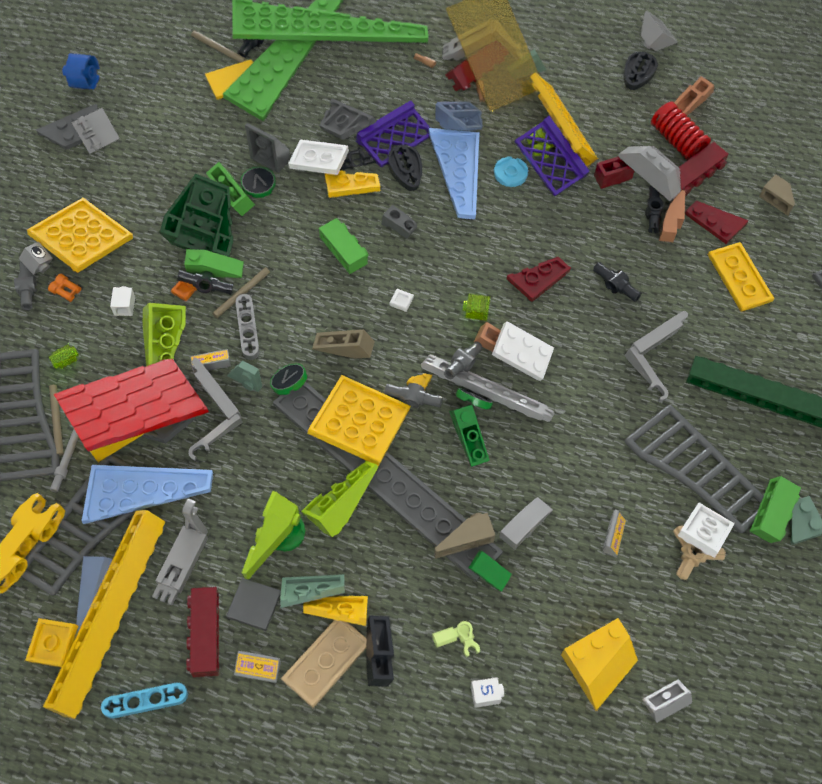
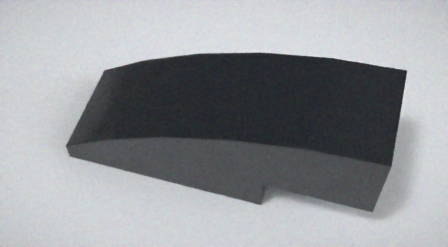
M369 615L366 637L368 686L389 687L394 680L391 660L394 656L390 619L389 616Z

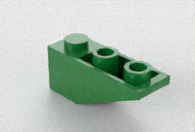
M466 405L449 411L454 428L471 467L490 461L473 406Z

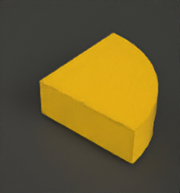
M424 373L423 375L413 376L407 381V385L416 383L426 389L432 379V375Z

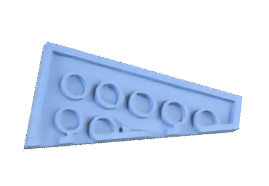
M429 128L428 133L457 217L475 219L479 132Z
M92 465L82 523L87 524L211 492L213 471Z

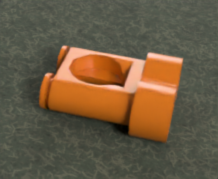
M61 273L48 286V291L58 294L70 302L75 298L74 295L78 294L82 289L69 281L68 277ZM67 287L71 289L72 292L69 293L66 290H64V288Z

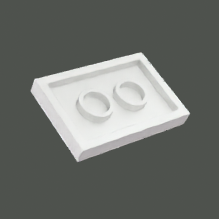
M300 140L288 163L289 168L338 175L349 149L347 145Z
M506 321L502 326L492 355L541 381L544 378L554 347Z
M698 503L678 536L686 543L694 545L703 553L715 558L735 523Z

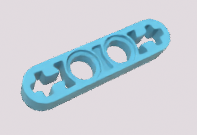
M173 683L111 696L102 702L101 711L108 718H118L179 705L186 701L188 691L183 684ZM177 688L183 692V694H180L179 699H176L175 696H168L169 701L166 702L165 690H167L168 694H174ZM154 693L162 695V699L158 704L150 702V697ZM133 697H137L140 700L139 706L135 709L128 707V702ZM121 700H123L125 711H122L121 707L114 708L113 713L106 710L107 707H110L111 702L115 705H122Z

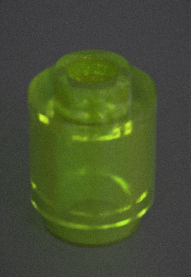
M67 344L52 352V355L48 357L55 369H63L78 361L76 357L79 354L74 346L70 347Z

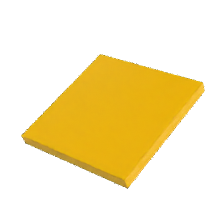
M84 198L27 229V234L39 242L77 273L133 239L131 232Z
M341 375L309 427L307 434L379 466L411 406Z

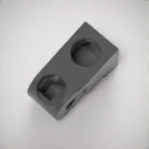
M394 205L382 217L381 225L389 226L405 238H409L417 228L416 222Z

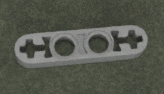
M242 294L236 298L243 356L248 360H253L259 355L252 298L247 294ZM242 301H246L247 310H243ZM244 316H250L252 318L249 322H243L241 320ZM250 331L254 335L251 338H245L243 336L244 333ZM248 344H252L253 353L248 352Z

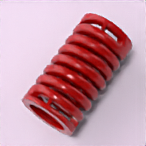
M672 101L661 106L651 119V125L657 131H660V134L682 156L686 157L687 161L711 142V138L708 135H704V131L700 130L699 126H696Z

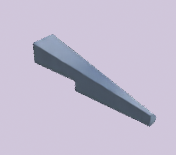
M83 556L76 636L113 560L111 558Z

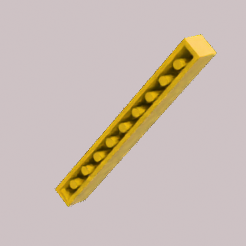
M148 510L135 511L44 703V708L73 719L80 713L84 698L92 687L95 674L100 670L101 661L110 648L111 639L120 626L119 622L122 615L128 609V602L136 591L139 578L144 573L146 563L154 552L156 541L163 532L165 521Z

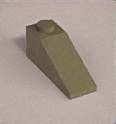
M364 329L320 332L316 335L312 349L350 358H370L375 341Z
M475 513L465 520L435 547V559L493 543L495 532L488 513Z

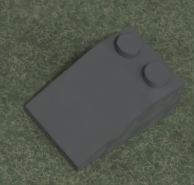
M246 123L245 129L250 159L279 173L290 160L289 149L276 137Z

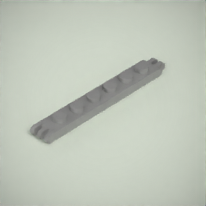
M428 355L421 363V367L442 379H447L444 371L451 363L434 355ZM470 371L459 372L453 379H447L458 386L472 390L476 394L488 397L494 402H499L510 409L524 413L527 417L549 422L554 416V411L549 409L547 405Z

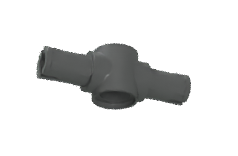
M20 261V274L18 278L14 279V285L17 294L21 298V308L23 310H31L33 308L32 296L34 292H37V289H35L37 282L35 276Z
M475 341L464 350L459 348L451 359V365L444 371L445 377L453 379L459 372H468L476 361V355L481 352V343Z
M410 383L404 387L387 384L384 392L385 395L400 398L403 403L413 406L412 408H418L419 405L423 406L424 404L441 408L443 396L427 393L424 387L416 383Z

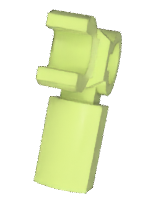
M467 621L460 622L455 629L450 627L432 634L436 648L457 641L459 637L461 643H464L463 653L466 657H469V647H473L476 653L480 652L479 645L473 641L472 625Z

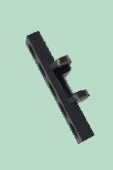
M358 147V150H349L347 154L348 159L344 160V166L341 167L340 171L363 165L367 166V164L376 163V160H370L371 155H365L360 150V147ZM359 153L360 158L352 159V155ZM359 160L360 164L355 165L354 161Z

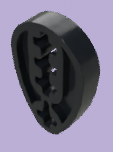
M639 51L632 53L628 57L623 73L627 89L637 90L653 78L658 66V62L653 55ZM646 59L641 71L637 72L642 61Z
M409 145L394 147L389 152L387 161L391 174L405 189L409 191L417 190L422 178L420 154ZM399 152L404 154V161H407L406 166L410 168L409 170L404 168V162L401 161L402 156Z

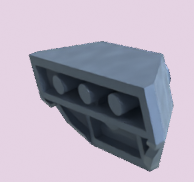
M436 103L435 119L442 128L463 131L482 129V113L472 103Z

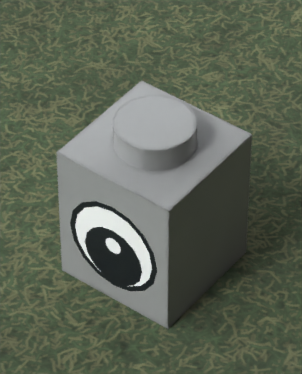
M37 242L25 247L19 259L34 275L48 270L53 257Z

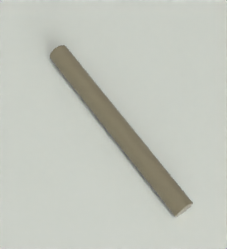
M195 30L192 32V37L240 63L246 61V58Z
M265 267L217 308L212 313L213 316L216 318L220 317L236 303V298L239 295L246 294L270 273L269 269Z
M50 385L54 442L57 454L63 456L59 403L53 395L58 393L57 385Z

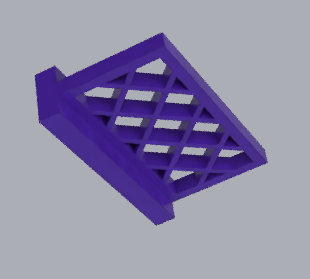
M411 100L380 118L374 124L357 132L356 142L365 148L380 167L387 164L388 158L381 161L378 153L389 155L391 145H409L414 148L430 138L428 133L430 127L414 109L415 105ZM414 116L417 119V124L407 122V119ZM403 125L404 132L394 130V126ZM406 126L416 128V133L406 132ZM418 128H419V129H425L428 134H426V135H419V134H417V133H418ZM383 133L391 134L390 140L380 137ZM393 134L403 136L402 142L392 140ZM405 136L415 138L414 142H404ZM369 141L378 142L377 148L370 147L367 143ZM380 142L390 144L389 150L380 149Z
M550 116L514 141L554 197L580 179L585 178L589 173L587 166L579 155L573 151L570 143ZM540 128L545 133V139L535 137L536 131ZM524 139L532 140L531 148L524 147L521 141ZM534 141L544 142L543 150L533 149ZM546 143L553 144L555 152L545 151ZM532 152L542 154L541 162L533 160ZM544 154L554 156L553 164L543 162ZM556 157L563 158L565 166L555 165ZM542 166L552 168L551 176L545 175L542 172ZM554 168L564 170L563 178L553 176ZM566 170L573 171L577 177L573 180L566 179ZM552 181H562L561 188L555 190L552 186Z

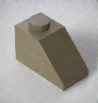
M776 174L763 187L759 196L786 215L791 213L795 205L790 183Z

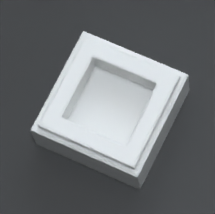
M396 289L390 301V306L407 312L414 295Z

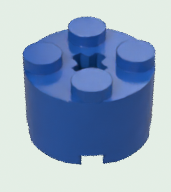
M70 53L66 66L64 65L62 69L70 88L95 89L100 76L97 75V69H99L98 60L95 56Z

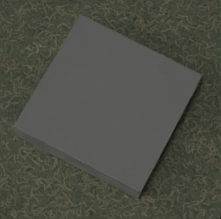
M242 578L226 617L267 631L280 598L281 590Z

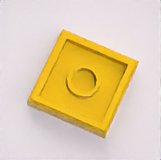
M39 618L25 661L62 668L74 642L78 625Z

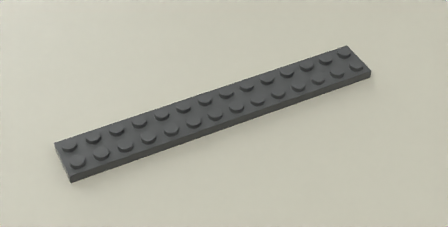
M305 382L300 389L296 391L293 389L287 395H280L273 401V405L307 434L309 427L326 399ZM307 434L349 472H352L366 461ZM386 452L367 488L434 547H437L466 519L392 455ZM489 543L447 555L446 557L476 583L481 577L468 567L478 551H483L495 561L503 554V551L494 543Z

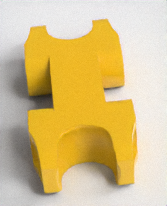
M38 493L33 494L16 510L11 518V524L14 527L0 543V583L5 578V582L0 586V594L7 591L19 580L27 569L28 563L25 557L39 540L46 542L53 536L65 515V509L57 503L41 513L46 505V500ZM38 500L37 505L33 508L34 502ZM58 510L56 517L52 519L53 515Z

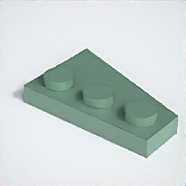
M344 574L282 578L281 608L345 593Z

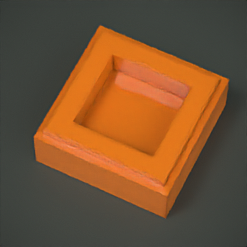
M179 281L171 289V293L187 301L197 288L193 287L192 284Z

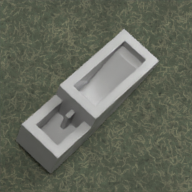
M537 497L503 528L499 537L515 550L533 533L553 509Z

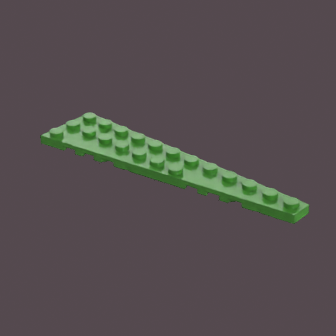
M315 0L308 8L335 12L343 0ZM275 40L223 93V98L264 121L273 104L280 97L281 92L286 88L289 80L294 76L297 68L300 67L317 40Z
M232 0L233 39L428 43V29L425 25L401 23L398 21H391L389 23L378 18L376 20H368L364 16L355 18L350 17V14L297 6L287 8L283 4L274 6L269 5V2L263 1L260 4L253 3V0Z

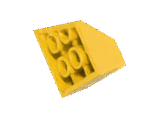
M618 618L568 646L561 654L596 711L638 661L631 638Z

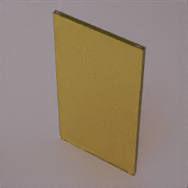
M463 0L446 8V12L490 112H494L498 108L536 92L532 86L534 82L530 76L535 72L538 75L539 73L508 0Z

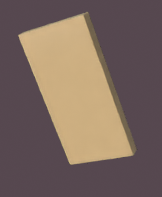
M334 620L285 673L281 680L314 708L365 651L366 638L348 622Z

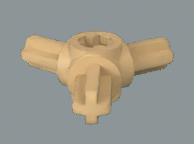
M678 526L673 530V533L683 546L681 548L683 552L681 558L683 561L676 573L680 579L687 580L693 568L697 567L700 562L705 563L706 560L725 559L723 548H720L714 558L703 553L694 545L686 543L678 536L683 526Z

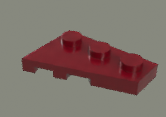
M697 200L685 211L686 216L725 244L739 233L749 221Z
M555 257L539 263L536 267L525 268L520 273L509 274L506 279L533 302L567 275L571 267L559 257Z

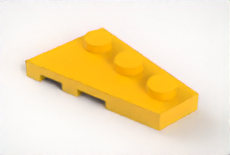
M339 171L338 175L324 173L329 198L380 191L378 174L360 172L346 174L345 171Z
M329 596L304 602L303 613L366 626L368 596Z

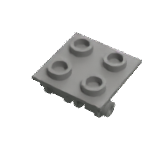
M103 108L84 117L81 116L72 122L89 154L120 139Z

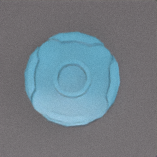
M505 157L496 163L494 176L500 184L507 187H516L526 181L528 167L519 158Z

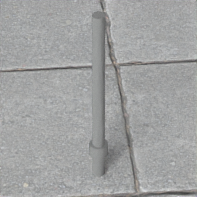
M74 429L61 463L54 472L55 478L50 488L53 492H58L62 480L66 478L68 473L67 467L79 439Z

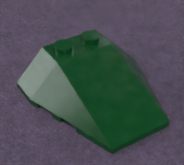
M195 173L164 215L159 233L171 245L185 250H207L229 257L233 244L229 186Z

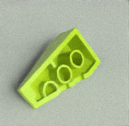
M148 303L143 308L146 366L166 359L174 360L182 331L186 325V306Z
M365 461L347 474V480L332 485V490L324 496L320 494L315 497L301 512L323 533L331 537L337 535L347 524L378 469L377 464Z
M272 491L262 515L264 517L263 527L258 528L256 531V546L250 548L243 567L242 574L244 579H250L289 535L294 525L297 526L301 514H299L298 506L275 491Z

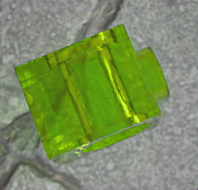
M468 294V300L463 302L462 311L466 312L465 318L487 321L490 296Z

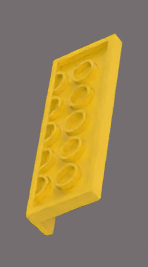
M535 72L530 77L534 82L532 86L537 92H540L538 95L539 99L554 123L570 143L573 151L579 155L587 167L598 159L553 87Z

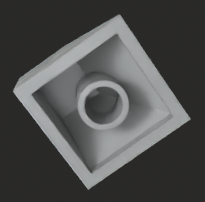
M648 11L644 13L641 37L644 39L643 44L648 49L652 48L657 51L678 43L662 20Z

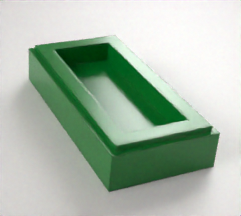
M478 551L468 567L501 592L512 575L483 551Z

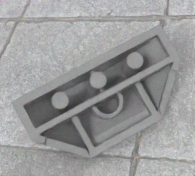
M654 146L628 147L619 153L618 157L669 201L681 192L680 168Z

